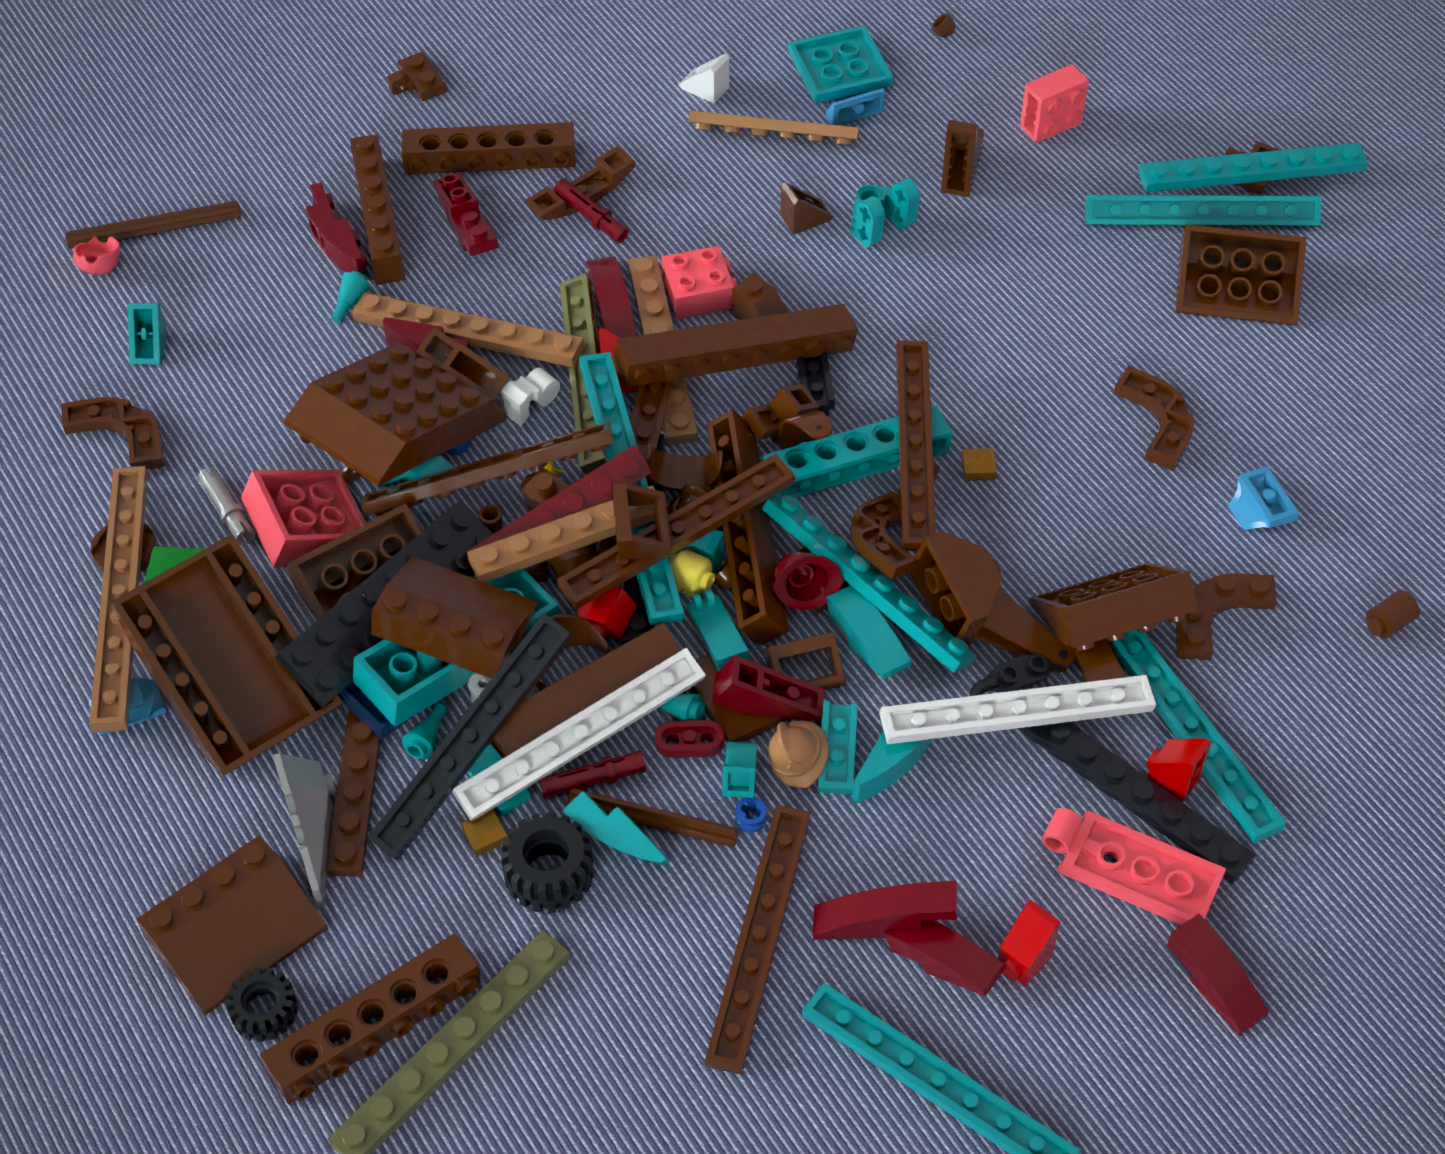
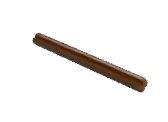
M235 200L67 231L65 239L67 246L73 249L80 243H88L94 236L104 243L108 241L109 237L122 240L241 217V210L238 201Z

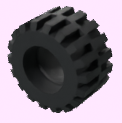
M547 812V817H540L538 813L532 815V820L528 822L525 818L519 821V828L515 829L512 827L508 832V839H504L502 844L503 852L501 853L504 880L512 898H519L521 906L527 908L529 905H532L533 911L540 913L542 908H548V913L556 912V907L560 906L566 910L571 907L572 900L578 903L583 898V891H589L591 879L594 876L592 847L587 832H582V826L577 821L570 824V817L563 814L560 818H555V813ZM544 855H557L566 860L558 868L548 871L537 870L530 866L535 859Z

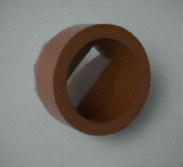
M944 13L934 21L931 29L938 36L947 38L955 32V22L948 13Z
M728 561L715 573V582L725 589L732 588Z

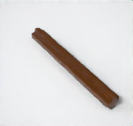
M571 789L567 805L583 790ZM584 791L608 815L618 806L639 825L729 847H734L738 839L739 830L736 827Z

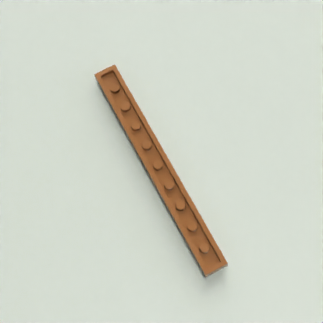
M146 466L113 468L89 721L92 733L128 730L134 648L120 624L111 601L139 586L148 481Z

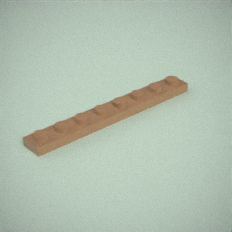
M657 255L628 259V269L643 335L674 330ZM685 378L675 379L672 382L663 420L667 445L698 441L697 426Z
M367 292L363 293L351 312L355 322L384 327V317L443 326L445 335L452 338L469 340L470 346L572 368H574L585 347L583 337Z

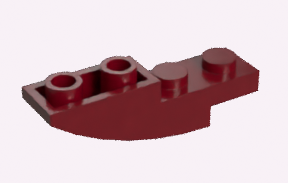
M447 174L440 179L433 180L443 210L463 251H468L470 256H474L499 248L497 237L480 212L478 200L462 174Z
M322 182L310 185L314 205L306 207L309 226L316 242L327 257L345 272L357 271L365 276L364 266H368V260L364 248L358 249V246H361L357 229H351L347 218L340 220L338 212H332V210H335L334 201L330 192L325 193Z

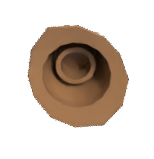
M791 721L788 724L780 722L777 725V732L769 741L768 750L770 767L777 778L788 786L806 789L817 780L828 760L829 744L823 729L810 721Z

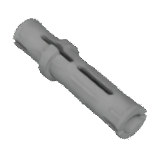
M209 467L212 477L206 468L198 474V480L219 511L220 521L225 527L230 529L238 544L245 545L241 535H243L247 544L254 540L256 532L246 519V511L241 505L236 503L214 467Z

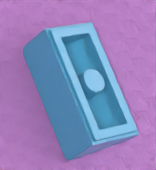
M881 88L834 102L827 109L826 117L831 125H842L884 112L885 90Z

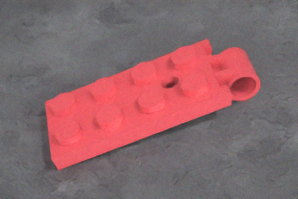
M1056 809L1042 837V843L1046 848L1055 853L1066 854L1063 862L1058 867V873L1179 925H1183L1197 914H1200L1204 919L1206 918L1226 872V868L1090 811L1085 812L1081 819L1076 812L1070 809ZM1113 855L1117 862H1106L1104 856Z

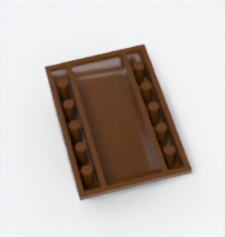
M398 342L312 381L285 418L284 425L374 484L380 486L506 421L507 415L490 398L481 394L477 389L470 387L457 379L453 374L444 371L430 360L423 358L410 350L406 345Z
M232 534L111 601V605L130 644L202 755L223 777L343 705L342 700L337 695L322 708L275 658L282 649L299 635Z

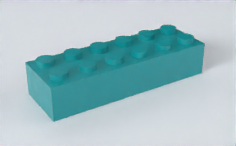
M524 569L485 582L538 602V607L519 644L543 613L549 617L558 614L559 604ZM385 639L355 656L353 666V682L394 727H397L469 682L470 677L475 674V672Z

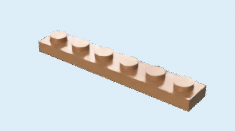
M691 110L689 111L688 121L696 123L695 129L712 130V125L723 126V132L740 133V128L751 129V135L768 136V131L779 132L780 138L796 139V134L807 135V140L824 142V137L835 138V143L852 145V139L859 140L860 132L858 127Z
M653 485L646 487L649 489H654ZM613 500L468 551V560L478 580L488 582L616 535ZM654 504L629 506L631 529L655 521Z

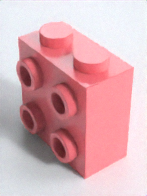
M1070 64L1025 84L1020 127L1035 143L1051 138L1082 123L1089 82L1087 77L1073 64Z
M720 246L661 256L662 278L676 319L732 309V288L737 286V281L735 277H730L731 266L729 258L723 257Z

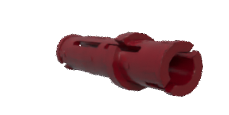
M562 178L557 182L553 191L591 221L592 227L596 230H602L617 244L622 243L627 238L629 228L616 220L609 209L601 208L566 178Z
M639 750L615 758H610V756L603 757V761L548 775L540 779V785L544 799H548L556 795L569 793L571 789L580 790L609 782V784L617 783V779L645 773L646 766L642 752Z

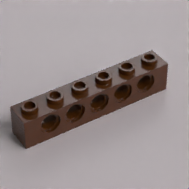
M574 123L402 130V159L405 175L576 167Z
M454 933L259 1054L265 1071L288 1105L296 1100H303L309 1097L316 1087L322 1083L342 1076L349 1066L355 1062L375 1055L385 1043L395 1037L400 1038L408 1034L415 1024L426 1017L438 1015L447 1004L456 998L471 994L482 983L479 966ZM435 978H446V980L442 983H431V981ZM405 997L414 998L410 1003H399ZM371 1018H382V1020L376 1024H367V1022ZM340 1038H350L345 1044H334ZM308 1058L317 1059L309 1066L301 1065Z

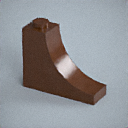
M949 120L941 183L942 193L969 197L980 160L984 130L978 129L977 124Z

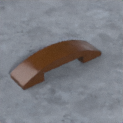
M617 146L595 159L596 168L570 183L596 202L623 181L636 164L627 153ZM549 186L525 199V204L542 220L557 219L578 212Z

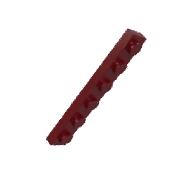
M633 445L468 551L607 502L613 498V484L628 483L634 485L651 474L652 471L636 446Z

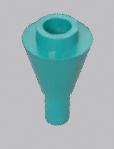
M351 271L345 272L342 275L338 304L331 316V320L337 324L342 323L348 310L355 305L364 292L370 289L367 278L360 272Z
M681 693L660 706L679 721L701 720L705 712V703H703L700 694Z
M437 703L428 717L402 737V745L408 755L416 759H428L432 756L440 727L439 724L447 713L446 706Z

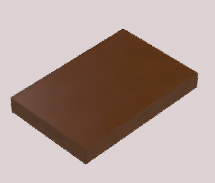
M749 653V657H750V660H749V661L755 662L754 659L752 658V656H751L750 653ZM710 654L696 659V662L706 676L704 680L692 686L691 689L694 694L702 696L706 712L712 721L722 727L726 742L747 741L776 727L780 722L790 720V718L741 714L712 703L715 674L718 672V669Z

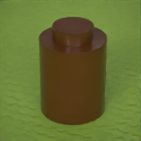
M1397 590L1367 611L1366 625L1373 635L1387 639L1418 618L1420 609L1412 595L1404 590Z

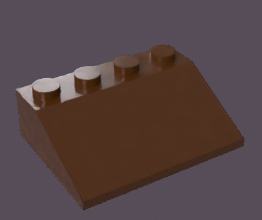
M1186 224L1181 236L1175 313L1297 326L1307 237Z
M405 503L289 562L286 573L300 598L317 621L422 531Z
M413 556L386 584L372 609L371 634L492 679L517 648L538 607V602Z
M1150 562L1029 598L1030 605L1058 640L1064 645L1075 648L1076 651L1093 648L1096 641L1105 638L1106 641L1123 639L1126 637L1125 632L1135 629L1137 632L1155 629L1157 627L1156 623L1161 621H1182L1188 618V613L1198 611L1190 571Z
M261 835L136 919L147 943L205 1015L228 1000L226 995L228 989L234 990L232 982L236 978L240 982L244 981L242 973L248 971L249 975L253 976L255 975L254 968L261 967L262 973L265 974L267 967H275L328 929L327 924L292 874Z

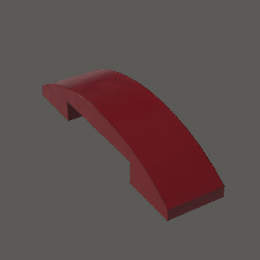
M616 257L587 260L586 266L589 277L592 280V286L602 318V328L620 338L637 336L625 282Z

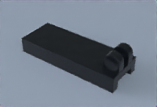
M823 351L817 357L797 358L796 366L799 384L804 385L820 406L818 410L824 412L828 417V410L835 409V397L827 351Z

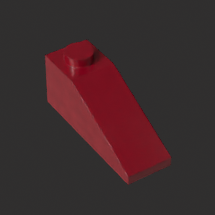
M734 655L715 674L712 703L741 714L819 721L823 715L825 689Z

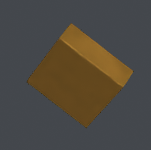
M993 448L962 449L961 460L964 481L996 479L997 469Z
M493 809L472 822L469 819L461 823L462 831L476 857L502 846L504 839H508Z

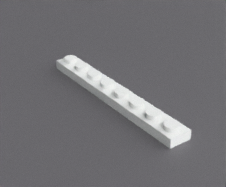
M685 648L455 787L452 793L472 822L701 682L706 675L689 650Z
M1147 675L886 706L881 707L879 715L887 744L1152 712L1156 702Z

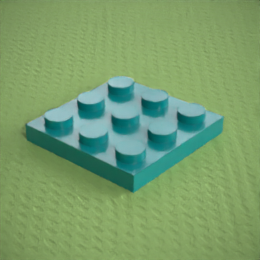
M865 25L788 42V53L815 104L893 86L894 77Z

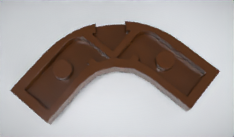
M1128 366L1116 383L1114 394L1142 405L1156 416L1160 429L1146 450L1144 459L1174 471L1190 444L1194 427L1193 414H1190L1185 405L1183 395L1172 385L1153 375Z
M112 397L61 403L62 426L65 435L110 429L121 433L128 439L131 467L146 466V469L165 466L161 434L155 419L146 409L142 411L132 406L128 400Z
M894 491L861 504L854 513L850 527V537L858 550V554L866 558L891 579L914 571L918 562L917 558L895 543L886 532L891 526L901 523L900 496Z
M1221 574L1196 585L1194 592L1198 611L1188 613L1187 619L1176 622L1177 658L1211 660L1213 655L1211 624L1219 613L1227 609L1254 608L1274 610L1277 602L1274 575Z

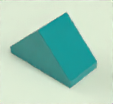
M127 303L130 364H162L168 331L160 304Z

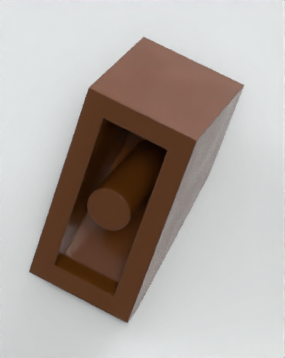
M754 273L732 288V314L740 320L789 312L776 289Z

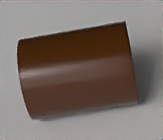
M488 505L479 511V519L493 534L503 529L500 508Z

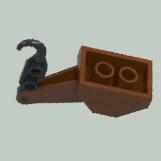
M944 531L924 538L914 556L918 559L916 568L909 573L933 617L938 619L943 624L944 629L950 634L963 640L968 646L976 638L1020 656L998 664L984 679L972 686L969 696L982 695L989 691H1018L1044 681L1049 676L1051 670L1065 672L1075 659L1073 649L1062 644L1054 634L999 588L1002 579L1000 568L997 562L992 560L987 549Z

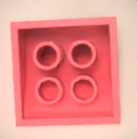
M339 469L252 470L241 496V500L273 568L287 567L289 562L366 524L346 482L342 479Z

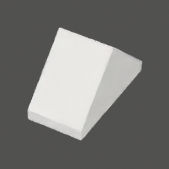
M725 53L693 69L678 85L689 93L715 103L729 89V56Z

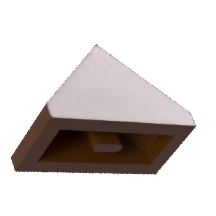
M786 182L781 185L780 216L793 234L832 220L833 215L820 198Z

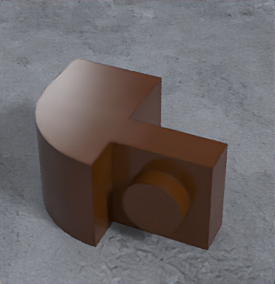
M803 384L782 387L769 404L748 408L742 417L751 427V431L760 440L770 438L775 444L780 442L778 434L780 423L787 419L815 412L820 406Z

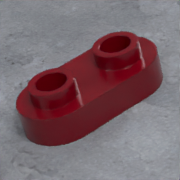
M711 720L669 721L661 724L655 732V747L661 755L668 758L710 757L718 754L724 746V731L718 723ZM704 740L712 741L711 743L707 744L702 743V741ZM670 741L677 742L676 745H670L667 743Z

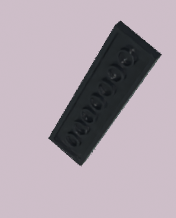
M459 500L282 649L275 658L323 708L353 682L354 657L384 640L371 634L372 609L386 584L414 556L472 578L475 572L468 560L467 551L492 536L493 533L462 500Z

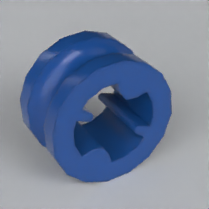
M756 797L740 800L735 810L737 826L746 833H755L763 829L767 821L765 803ZM749 810L756 811L754 819L746 818V814H749Z

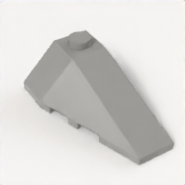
M278 753L273 755L314 900L317 909L325 906L326 862L333 817L330 795L336 793L331 773L324 775L319 761Z

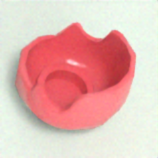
M94 236L88 243H80L74 247L73 261L85 273L99 276L108 274L118 265L120 243L114 237H109L108 241L104 243Z

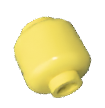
M687 549L670 556L669 561L678 592L692 598V595L698 593L701 595L704 591L712 588L715 574L712 573V562L707 557Z

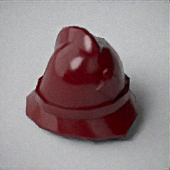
M794 551L784 555L774 568L773 576L775 583L772 588L778 600L790 608L809 610L823 607L827 603L826 597L838 592L844 579L838 565L825 556Z

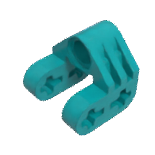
M906 178L894 184L892 188L877 185L861 186L856 193L850 233L864 247L868 248L882 240L885 215L899 229H904L916 223L920 192L915 182L910 178Z

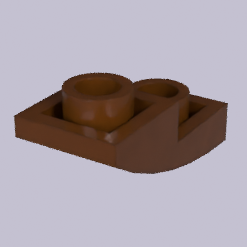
M1105 639L1096 641L1095 646L1087 650L1076 651L1075 648L1071 647L1075 653V660L1082 668L1083 680L1085 682L1126 677Z

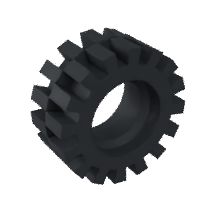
M261 967L254 968L255 975L250 976L248 971L242 973L243 982H240L237 978L232 982L234 990L228 989L226 1008L231 1022L239 1034L243 1032L244 1037L248 1040H251L253 1035H255L257 1042H264V1035L266 1034L269 1035L271 1041L277 1038L275 1031L279 1030L282 1035L288 1031L286 1023L293 1025L295 1022L294 1014H298V1006L292 984L289 979L285 978L282 972L278 971L275 975L274 969L267 967L266 973L263 974ZM271 994L276 998L274 1008L265 1014L254 1015L248 1011L250 1001L259 995Z

